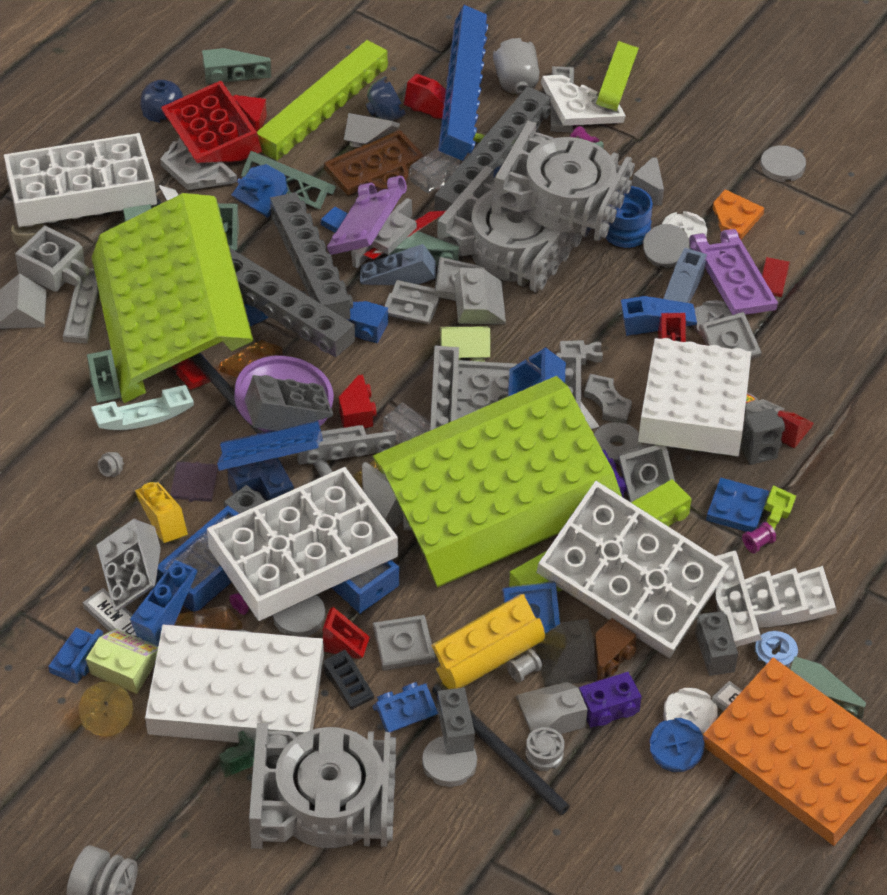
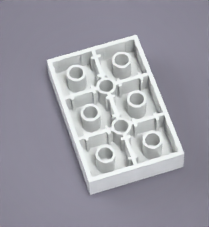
M140 133L4 154L8 182L19 227H29L46 222L54 223L58 220L78 219L82 216L123 211V208L157 204L154 178Z
M655 338L638 442L739 456L751 352L740 348L729 349L721 348L718 345L707 346L694 342H678L668 338Z
M346 467L207 528L210 551L258 621L398 557V537Z
M595 481L539 562L537 573L550 582H556V586L607 619H615L635 633L638 639L670 659L725 576L729 565Z
M163 625L145 716L148 734L255 744L257 723H268L269 731H291L296 737L313 730L324 657L323 639Z

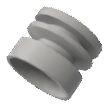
M88 845L79 854L73 866L66 895H131L137 878V862L129 858L124 860L120 855H115L110 860V853L108 851Z

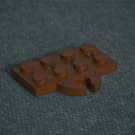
M399 130L324 162V170L347 196L358 192V187L366 183H373L378 193L384 189L388 190L387 181L392 177L402 176L407 185L408 169L424 163V155Z

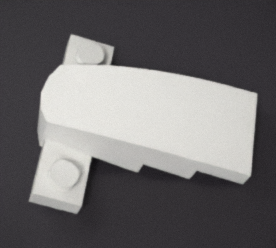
M736 550L715 556L729 565L725 576L716 588L718 612L724 611L736 647L762 640L759 628L793 624L837 613L823 566L797 573L796 568L773 576H771L770 571H766L744 579Z

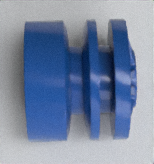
M631 186L629 193H624L625 197L622 207L616 209V218L613 223H609V230L606 236L608 242L624 248L643 244L646 234L651 230L653 203L651 196L643 189Z

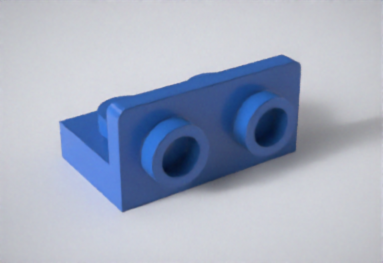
M75 628L48 666L49 673L78 684L81 678L89 673L86 658L98 638L103 636V631L96 629L94 634Z
M417 682L403 687L402 693L393 695L391 691L377 697L378 702L372 707L374 711H378L386 732L399 730L438 714L427 684L418 686Z

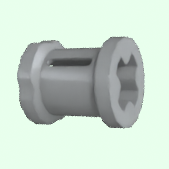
M528 649L520 658L515 661H508L506 666L510 676L520 683L526 675L533 671H540L542 663L539 656L532 649Z

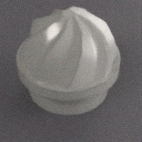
M107 452L98 460V468L106 477H115L123 469V458L116 452Z

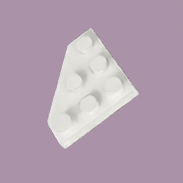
M564 75L542 76L541 85L546 94L551 96L550 102L563 126L624 122L625 114L620 105L617 112L596 105L598 99L597 91L584 85L578 87L570 83V78Z

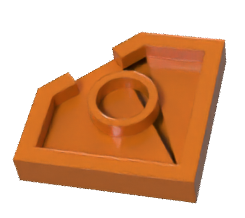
M726 189L713 203V211L719 220L720 231L736 229L740 240L764 214V207Z

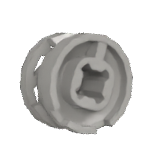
M541 727L533 730L526 741V760L528 764L539 771H548V769L553 767L556 769L561 764L564 756V739L562 735L550 727Z

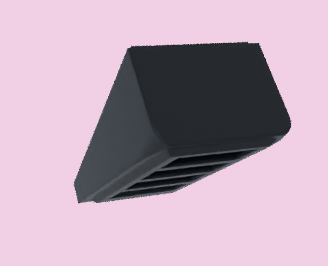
M346 650L324 660V674L351 710L374 699L373 692ZM349 673V675L340 679V676ZM354 681L356 682L355 684H353V685H351V686H349V687H347V688L345 687L346 685H348V684H350V683H352V682H354ZM360 689L362 690L361 693L351 697L350 694Z

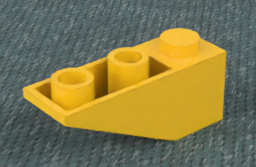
M159 482L146 483L142 488L135 490L152 526H155L156 533L163 543L188 535L181 507Z

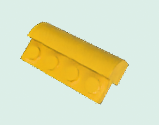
M520 594L432 644L431 646L441 664L436 670L443 684L448 689L465 687L544 641L545 632L540 618H535L524 594Z

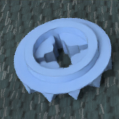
M780 631L766 632L761 635L762 640L756 641L755 652L758 655V660L764 661L766 664L774 657L783 665L789 667L794 656L797 657V644L786 633ZM781 645L780 652L773 655L772 650Z

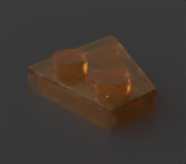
M260 340L220 362L219 371L238 378L241 371L250 363L269 356H282L283 347Z
M227 606L181 613L178 615L174 626L233 631L240 630L242 622Z

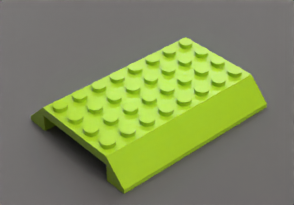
M182 193L100 234L91 258L121 398L124 403L146 393L144 379L222 341L231 351L253 341L215 196Z
M557 376L373 455L379 471L385 475L426 558V566L437 588L559 534L595 481L622 497L614 471L569 387Z

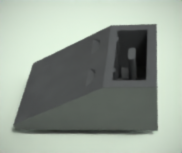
M253 375L244 398L254 428L279 431L329 418L333 415L323 386L316 383L307 384L293 379L282 380L268 375Z

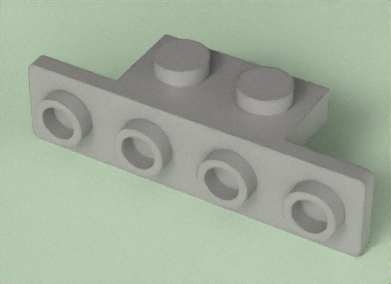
M407 198L396 206L371 246L351 251L353 267L358 268L368 258L363 254L372 248H376L389 255L417 228L416 221L411 219V199Z
M363 425L321 431L323 441L320 442L319 448L299 452L297 460L299 464H312L320 460H338L340 458L380 453L395 446L397 435L395 431L366 435Z

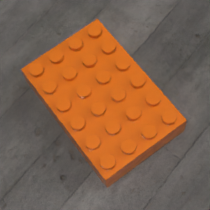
M774 657L703 734L704 748L833 846L836 845L887 786V740Z

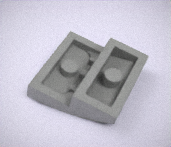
M396 280L392 293H389L385 307H388V316L429 325L441 298L434 296L435 288Z

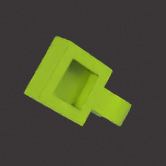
M774 485L763 508L770 512L766 522L773 529H775L781 517L788 518L796 495Z

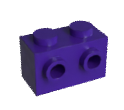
M629 672L579 687L587 707L586 721L590 728L597 725H607L613 720L622 717L628 718L640 712L642 696Z

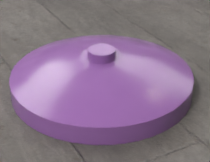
M269 356L258 359L246 366L236 381L234 398L237 409L251 425L252 422L244 398L253 375H268L276 379H293L301 383L319 384L323 386L332 409L333 389L329 380L317 367L298 358ZM327 418L318 420L319 425L321 426ZM258 428V429H260V430H262V431H264V432L273 431V430H267V429Z

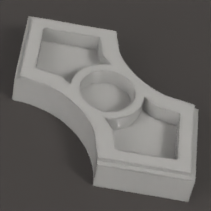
M590 374L585 387L584 397L595 401L600 406L603 413L602 420L626 424L632 401L617 393L613 386L612 378Z

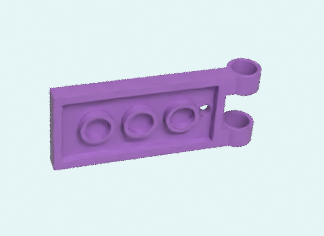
M402 176L389 178L387 181L388 190L384 189L378 193L373 183L362 184L358 187L359 197L327 246L331 255L371 246L401 195L406 192V181Z
M736 229L723 230L720 237L721 243L709 245L704 233L690 235V249L707 254L705 268L732 315L742 312L746 315L777 309V300L740 240Z

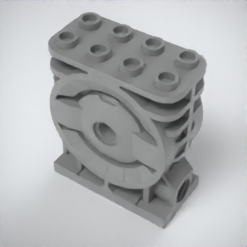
M527 121L495 177L491 212L500 215L504 208L517 212L526 210L527 214L535 222L548 229L567 233L581 232V236L587 237L590 229H595L594 240L600 241L602 237L606 238L609 223L614 222L617 214L616 209L622 207L625 197L624 193L628 194L632 185V181L629 180L635 167V163H632V158L627 156L622 166L617 165L618 153L613 152L610 156L602 147L580 138H553L537 133V123Z
M485 166L438 220L437 238L459 246L458 255H471L476 265L485 267L486 271L498 279L517 281L518 285L522 287L526 286L530 281L531 291L537 292L539 289L542 290L546 285L547 279L551 275H555L561 262L568 259L570 251L580 244L582 236L580 232L567 233L548 229L535 222L527 214L526 210L517 212L504 208L500 215L492 213L495 178H493L494 169Z
M257 723L249 814L251 848L263 849V841L285 842L292 836L306 844L321 848L353 845V843L364 838V846H370V838L381 839V847H387V841H393L396 738L391 737V732H385L384 740H374V732L368 731L367 740L357 732L337 727L317 728L296 737L291 731H269L268 723ZM362 772L366 775V780L362 790L359 792ZM297 774H298V786H299V790H300L301 794L297 791V789H296V787H295V785H294V782H293V778H294ZM309 802L315 805V811L309 810ZM346 804V811L340 812V806Z

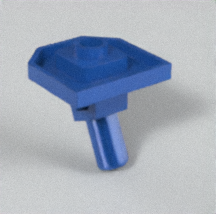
M267 164L253 167L242 179L239 178L237 180L239 185L231 195L234 199L268 218L271 215L270 197L285 195L288 192L286 177L283 173Z

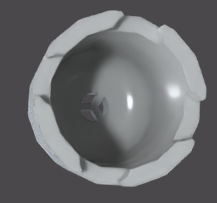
M521 38L509 39L500 43L501 47L493 52V61L502 88L516 95L521 94L527 86L534 89L539 81V66L533 43L522 42Z

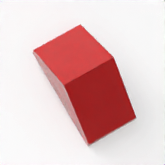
M241 95L232 96L255 130L261 129L267 116L266 99Z
M766 257L762 277L772 294L782 297L790 262Z
M661 313L658 339L668 338L673 341L686 342V313Z
M779 410L777 415L783 419L785 425L781 442L795 449L814 423L794 412Z
M334 607L330 608L323 627V651L337 654L346 650L351 658H363L370 637Z

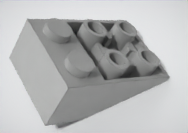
M133 519L97 544L115 612H118L155 586L161 550L155 526Z

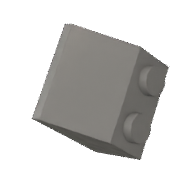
M460 268L454 282L458 323L505 325L502 282L483 268Z

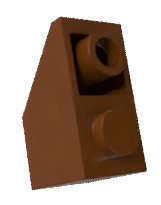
M613 618L595 633L594 658L598 681L606 679L608 676L612 677L619 669L620 664L624 660H630L637 650L635 647L637 635Z

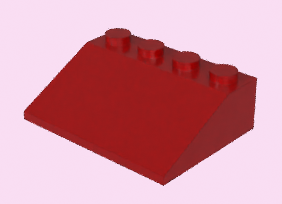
M222 81L161 107L196 163L242 161L248 158L250 151L255 153L262 152L257 131Z

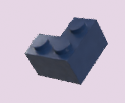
M278 457L227 469L228 486L233 495L247 485L253 491H258L264 500L269 501L294 490V486Z

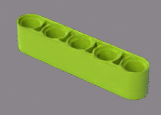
M618 41L596 105L617 112L639 49L638 47Z

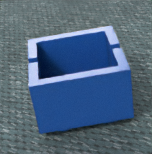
M545 347L530 356V362L525 359L509 369L508 397L554 376H557L565 383L566 362Z

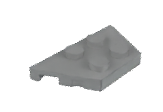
M180 138L177 142L173 141L169 147L170 149L160 159L161 166L187 190L237 182V175L223 162L196 163Z

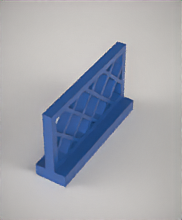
M319 421L221 442L222 454L217 462L218 469L220 471L317 449L320 442L323 441Z

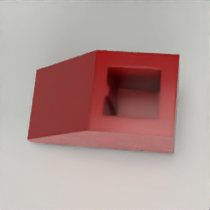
M363 374L358 375L339 396V415L343 428L361 425L364 428L373 427V417L377 416L375 402H370L369 398H372L370 384H365Z

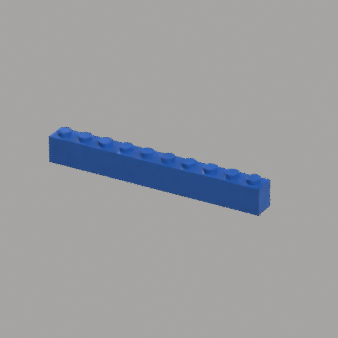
M463 5L454 22L438 151L462 161L467 153H472L475 146L473 138L477 128L474 126L478 119L476 111L480 101L477 99L481 92L479 85L483 75L480 73L484 66L482 59L486 49L483 47L487 40L485 33L488 29V24H486L487 14Z

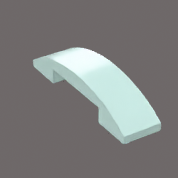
M186 385L162 390V397L122 407H117L114 401L93 406L91 411L99 428L128 430L168 420L192 407L194 402Z

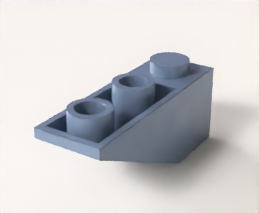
M424 244L361 265L360 283L367 285H395L396 280L418 285L436 278V261Z
M684 248L677 261L663 299L690 303L704 275L707 254Z

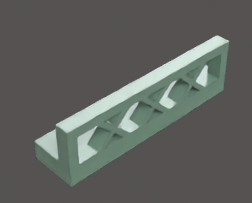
M250 151L241 174L244 177L254 162L260 166L267 164L284 175L289 176L286 179L287 183L295 179L298 180L301 189L296 192L300 200H304L306 204L321 209L327 193L333 195L336 186L253 151ZM287 184L288 192L286 194H290L292 192H290L289 186ZM313 188L321 190L316 202L309 199L308 190Z

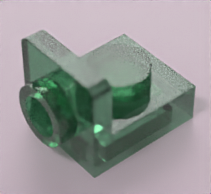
M243 730L238 732L239 746L231 747L224 753L219 754L220 767L225 778L254 765L255 742L252 738H247Z

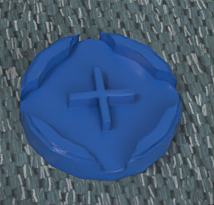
M674 718L660 722L653 730L650 738V753L654 761L663 769L672 772H684L693 768L701 760L704 752V739L699 727L692 721L683 718Z

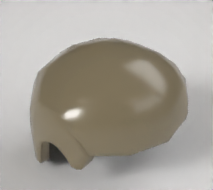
M40 223L19 228L12 225L11 234L14 243L19 248H22L45 225Z

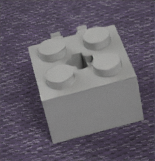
M47 226L39 230L15 253L18 273L54 292L65 282L77 286L81 281L78 275L86 277L90 272L84 263L83 247L79 242Z

